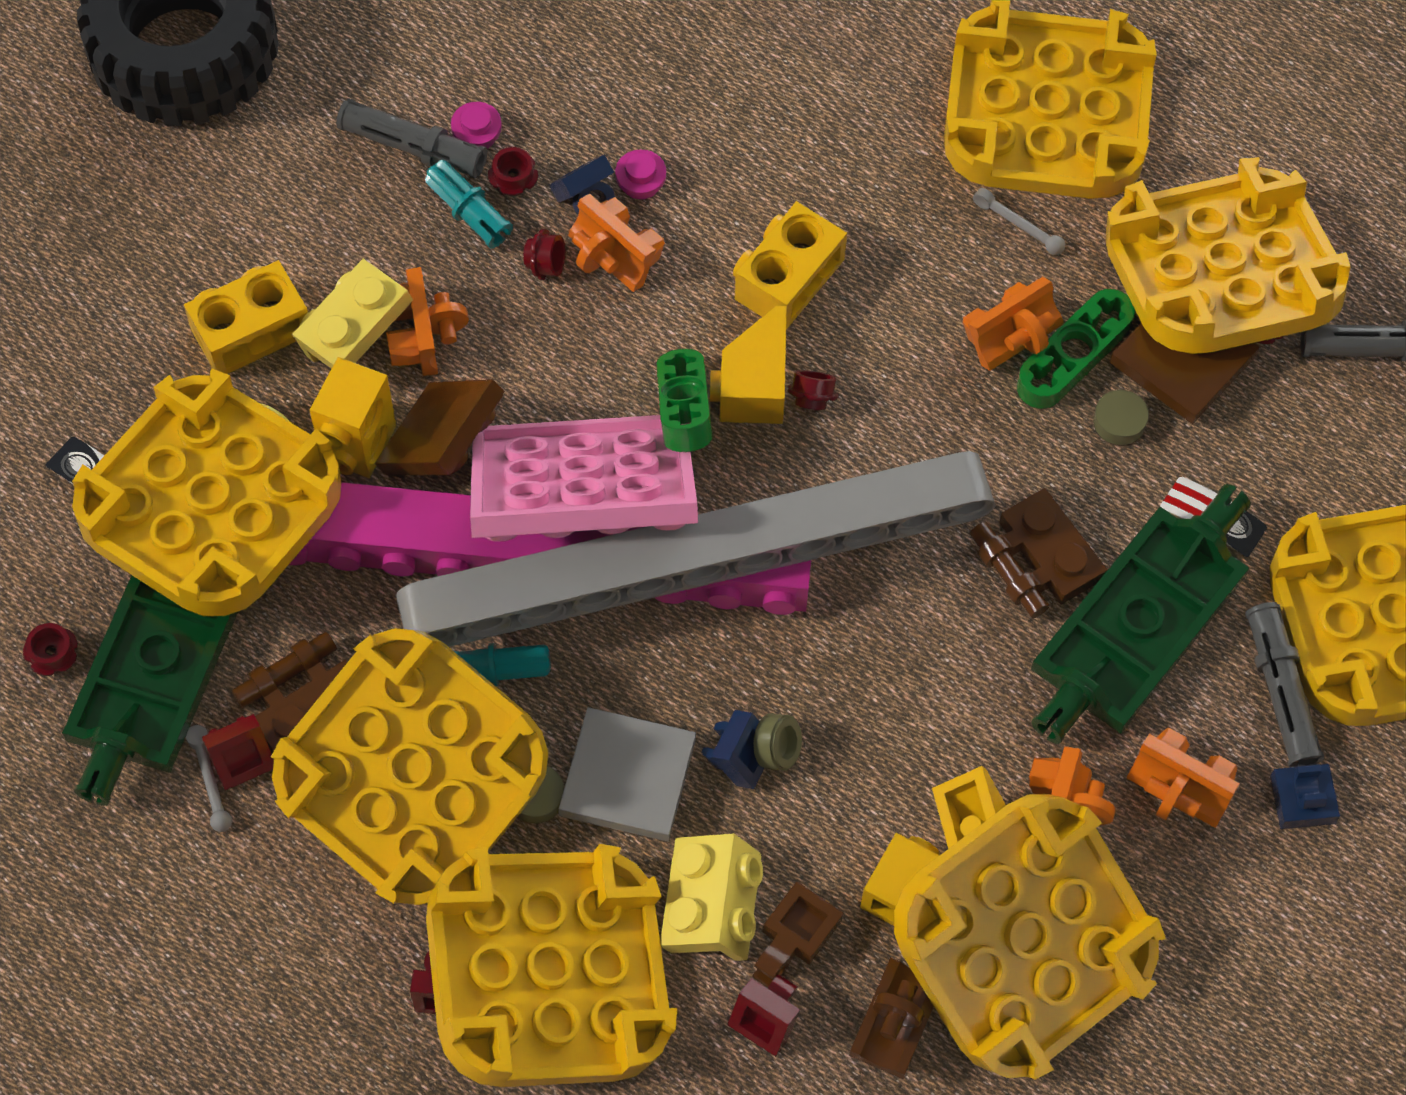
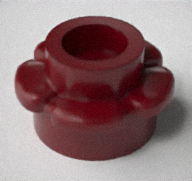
M508 147L500 150L493 158L492 168L488 170L490 184L494 188H500L501 192L508 196H518L525 189L533 188L538 181L539 175L538 171L534 169V159L527 151L518 147ZM517 172L518 175L511 177L509 173Z
M540 229L533 238H529L525 243L523 252L524 265L527 269H531L533 276L539 280H545L546 276H559L562 273L566 258L564 239L561 235L550 234L547 229Z
M796 370L794 372L793 384L788 385V393L796 397L795 405L802 408L825 410L827 401H835L839 398V394L834 392L836 377L827 373L812 370Z
M44 623L35 627L28 634L23 647V656L26 662L31 663L33 672L41 676H52L56 671L65 672L73 666L77 659L75 649L78 647V641L70 630L64 629L55 623ZM55 647L56 652L54 654L48 655L46 653L48 648Z

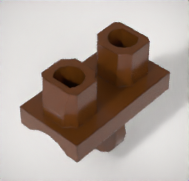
M890 957L851 1047L849 1056L904 1079L934 1006L910 967Z

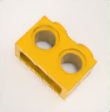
M796 201L784 216L778 214L771 220L764 232L763 241L754 252L750 249L745 251L737 261L733 270V276L735 277L734 299L761 317L775 306H787V330L845 260L847 232ZM797 243H803L809 245L810 247L798 248L793 245ZM766 279H775L780 281V283L766 284L762 281Z
M279 260L267 266L254 267L245 272L241 278L219 288L204 290L194 300L183 304L191 331L211 367L226 374L296 342L292 334L297 330L302 319L308 313L306 305ZM269 301H277V302H279V303H277L276 305L271 306V307H262V306H261V305H263L264 303L269 302ZM222 323L231 324L229 327L225 329H213L214 327Z
M337 357L310 408L314 430L317 428L330 440L333 453L339 465L340 474L351 475L354 472L370 478L376 467L374 463L388 444L396 428L388 376Z

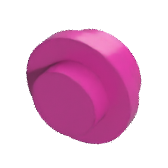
M484 102L466 103L459 107L451 118V131L455 138L478 146H484L487 149L495 143L502 130L500 114L493 106Z
M633 150L623 155L617 162L615 169L616 181L618 186L628 196L635 199H647L654 196L663 187L666 181V166L662 158L652 151Z

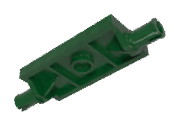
M1224 484L1200 516L1195 515L1191 519L1176 518L1162 507H1159L1034 659L1031 670L1059 689L1039 715H1036L1032 720L1034 729L1041 736L1051 726L1052 732L1047 737V740L1060 744L1065 738L1066 733L1085 710L1094 714L1120 734L1125 730L1245 579L1249 571V567L1233 557L1225 545L1227 543L1226 534L1243 513L1251 507V502L1243 491L1231 503L1232 499L1230 497L1237 487Z
M131 575L62 732L67 742L93 749L79 784L74 789V793L77 796L91 803L94 796H97V805H109L111 794L125 762L132 761L171 773L238 612L226 616L199 615L182 608Z

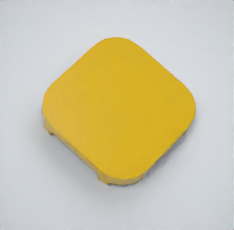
M991 0L989 7L972 13L967 19L962 18L955 39L944 131L945 155L956 172L970 182L988 187L1088 199L1113 197L1124 192L1126 186L1134 184L1139 179L1150 143L1148 135L1153 71L1157 54L1154 39L1148 41L1142 31L1127 22L1129 14L1110 9L1108 20L1009 10L1010 0Z
M1259 157L1239 159L1238 174L1152 193L1148 192L1142 180L1125 187L1124 197L1112 207L1111 211H1108L1105 241L1108 256L1143 327L1155 341L1171 350L1190 354L1215 352L1312 330L1329 323L1341 312L1350 273L1347 252L1341 254L1335 252L1305 198L1307 181L1297 170H1294L1288 176L1278 170L1259 167Z
M212 368L210 375H191L173 381L171 375H168L153 387L157 399L91 470L82 464L72 480L74 485L72 508L83 539L98 554L184 609L202 616H226L246 609L260 598L331 516L340 500L341 475L339 465L333 453L330 440L317 428L311 434L302 430L234 388L230 375Z
M1406 505L1320 520L1316 511L1298 518L1295 525L1281 537L1270 564L1269 572L1271 590L1275 602L1281 606V615L1290 645L1298 649L1300 661L1296 666L1307 699L1326 718L1347 726H1372L1405 720Z
M394 628L369 635L353 648L356 653L291 733L287 737L280 738L271 755V758H274L272 781L277 795L275 803L288 819L295 818L377 888L375 892L377 895L393 904L422 905L428 903V897L447 867L460 859L468 850L488 846L489 852L529 804L546 776L548 749L542 730L530 715L445 643L424 631Z
M1029 794L1007 804L918 871L902 889L894 910V935L901 954L958 1047L975 1065L1006 1078L1029 1077L1036 1080L1053 1071L1054 1069L1049 1062L1052 1058L1131 996L1143 1000L1157 984L1151 978L1159 960V940L1166 939L1159 918L1149 916L1145 912L1096 829L1102 822L1089 807L1081 806L1063 797L1050 794Z
M599 844L594 852L489 854L488 846L466 851L460 859L445 869L428 897L426 924L437 1032L445 1056L459 1073L478 1084L497 1087L615 1082L637 1076L662 1054L671 1034L676 1030L677 1008H669L655 904L662 896L655 876L649 879L636 863L619 854L621 847Z

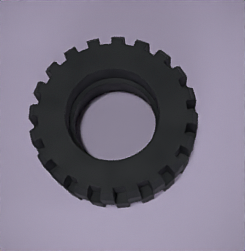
M80 0L81 5L77 9V23L89 66L94 74L96 83L104 95L112 98L115 106L127 113L134 109L138 119L155 123L156 118L163 119L164 124L167 126H182V121L194 120L195 125L210 122L209 116L221 113L222 117L237 109L236 103L241 99L244 102H248L259 91L257 81L264 83L273 70L272 61L277 57L279 43L271 0ZM175 10H202L220 18L216 26L206 35L187 44L161 46L138 38L143 28L152 20Z

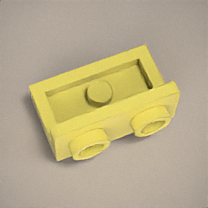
M363 258L352 271L345 273L338 280L335 289L316 309L311 310L304 316L300 326L292 335L306 357L314 363L320 360L331 369L337 357L356 363L410 305L413 299L407 289Z
M734 833L675 838L660 939L661 947L670 953L721 951L735 961L747 960L750 941L753 939L756 930L754 910L757 887L760 885L763 877L760 852Z

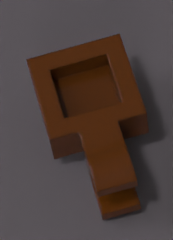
M796 881L764 923L762 933L773 941L756 961L754 967L757 970L752 977L768 988L778 974L783 976L795 955L810 965L841 924L844 913Z

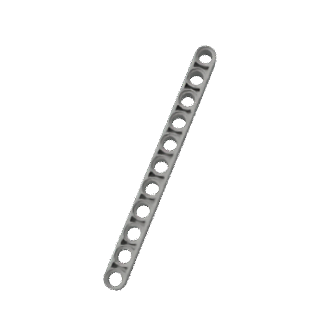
M970 451L959 452L698 514V523L685 524V526L676 530H659L654 526H649L417 581L401 588L396 594V599L404 629L424 631L439 639L448 647L970 522L989 514L996 505L979 454Z

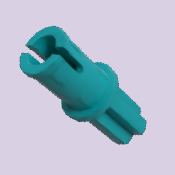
M440 160L427 170L425 182L453 209L452 217L457 221L464 220L485 241V244L490 249L496 248L506 240L500 234L501 231L506 235L511 234L513 224L506 220L484 198L485 191L481 187H473L447 161Z
M489 643L488 648L454 651L495 686H499V680L547 676L551 670L550 651L548 646L544 644L496 648L495 643Z

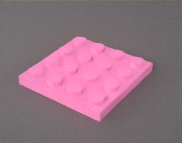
M660 415L488 426L485 430L478 433L472 442L470 509L472 538L485 537L488 540L498 542L508 541L517 535L542 534L550 538H560L568 536L574 531L598 530L605 534H619L627 531L629 528L649 526L669 531L680 529L685 524L698 523V507L691 452H676L665 446Z

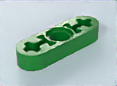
M1116 289L1098 291L1048 339L1049 344L1046 349L1038 354L1033 353L1021 366L1018 377L1017 392L1022 401L1038 409H1046L1056 405L1124 339L1131 329L1135 309L1129 296ZM1113 310L1118 312V320L1113 317L1109 318L1101 326L1098 334L1094 328L1099 323L1101 312L1109 314ZM1069 339H1080L1089 346L1091 352L1083 358H1072L1063 351L1061 345ZM1054 363L1058 369L1052 376L1050 386L1047 384H1042L1038 388L1033 386V378L1043 379L1051 371Z
M692 349L669 351L657 360L660 419L664 444L672 451L692 452L704 448L712 440L704 357L700 352Z

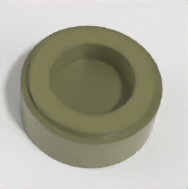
M1114 390L1106 393L1098 401L1093 423L1096 432L1105 441L1115 445H1127L1137 441L1143 435L1148 422L1149 412L1146 403L1137 394L1127 390Z
M766 714L759 721L755 731V758L764 769L780 771L790 769L797 761L802 747L800 726L791 715Z
M547 766V773L539 790L518 818L529 823H543L554 818L559 813L564 786L561 777L554 769Z

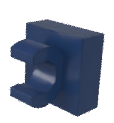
M604 154L549 184V187L558 203L573 197V208L578 215L579 208L577 205L579 199L590 192L598 194L601 202L615 197L612 188L608 184L601 182V180L613 174L614 170Z
M734 710L729 722H717L713 728L721 737L716 748L704 747L701 753L714 768L723 770L736 786L754 790L764 770L758 764L754 754V735L759 720L751 712Z
M1329 764L1305 765L1273 770L1270 780L1280 829L1333 825L1337 823L1340 813Z

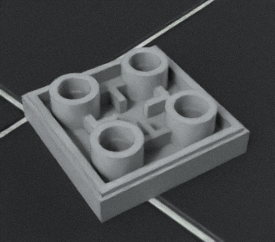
M587 707L560 802L559 816L669 842L696 741V732Z

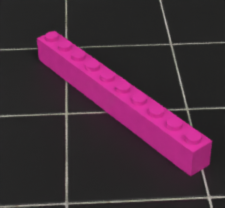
M341 482L340 500L331 516L289 565H302L308 561L328 563L330 566L344 571H354L360 567L383 569L385 572L395 576H410L414 572L442 576L614 534H605L598 530L574 531L572 534L560 538H550L542 534L517 535L511 540L500 542L491 541L485 537L472 538L470 520L471 495ZM644 527L629 528L627 531H631V530H635V529H639V528H644ZM811 560L654 598L669 604H678L685 600L709 602L710 605L720 609H735L740 605L763 607L767 612L778 615H787L794 611L806 612Z

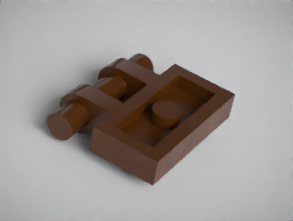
M1046 488L1041 489L1001 513L999 524L1007 534L996 535L986 521L975 526L969 533L980 548L977 552L986 567L995 568L1007 584L1005 590L1007 595L1015 605L1022 604L1033 619L1042 615L1050 607L1041 595L1043 591L1049 589L1060 605L1096 585L1108 570ZM1021 551L1035 571L1025 573L1013 555Z
M326 631L309 642L304 638L290 646V654L266 669L263 665L258 666L247 673L249 678L247 681L231 690L242 709L260 698L268 707L255 717L272 753L280 738L287 737L347 664L345 659L329 670H326L320 660L337 650L334 641ZM304 672L310 682L284 697L278 687L299 673Z

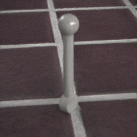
M979 188L974 194L973 200L976 205L985 210L990 208L1045 244L1049 254L1059 255L1065 250V240L1061 236L1048 235L996 201L994 195L989 190Z
M194 725L189 728L186 740L189 746L195 749L213 811L210 825L215 831L225 832L232 825V817L227 811H224L208 751L202 739V736L207 735L208 732L205 727Z

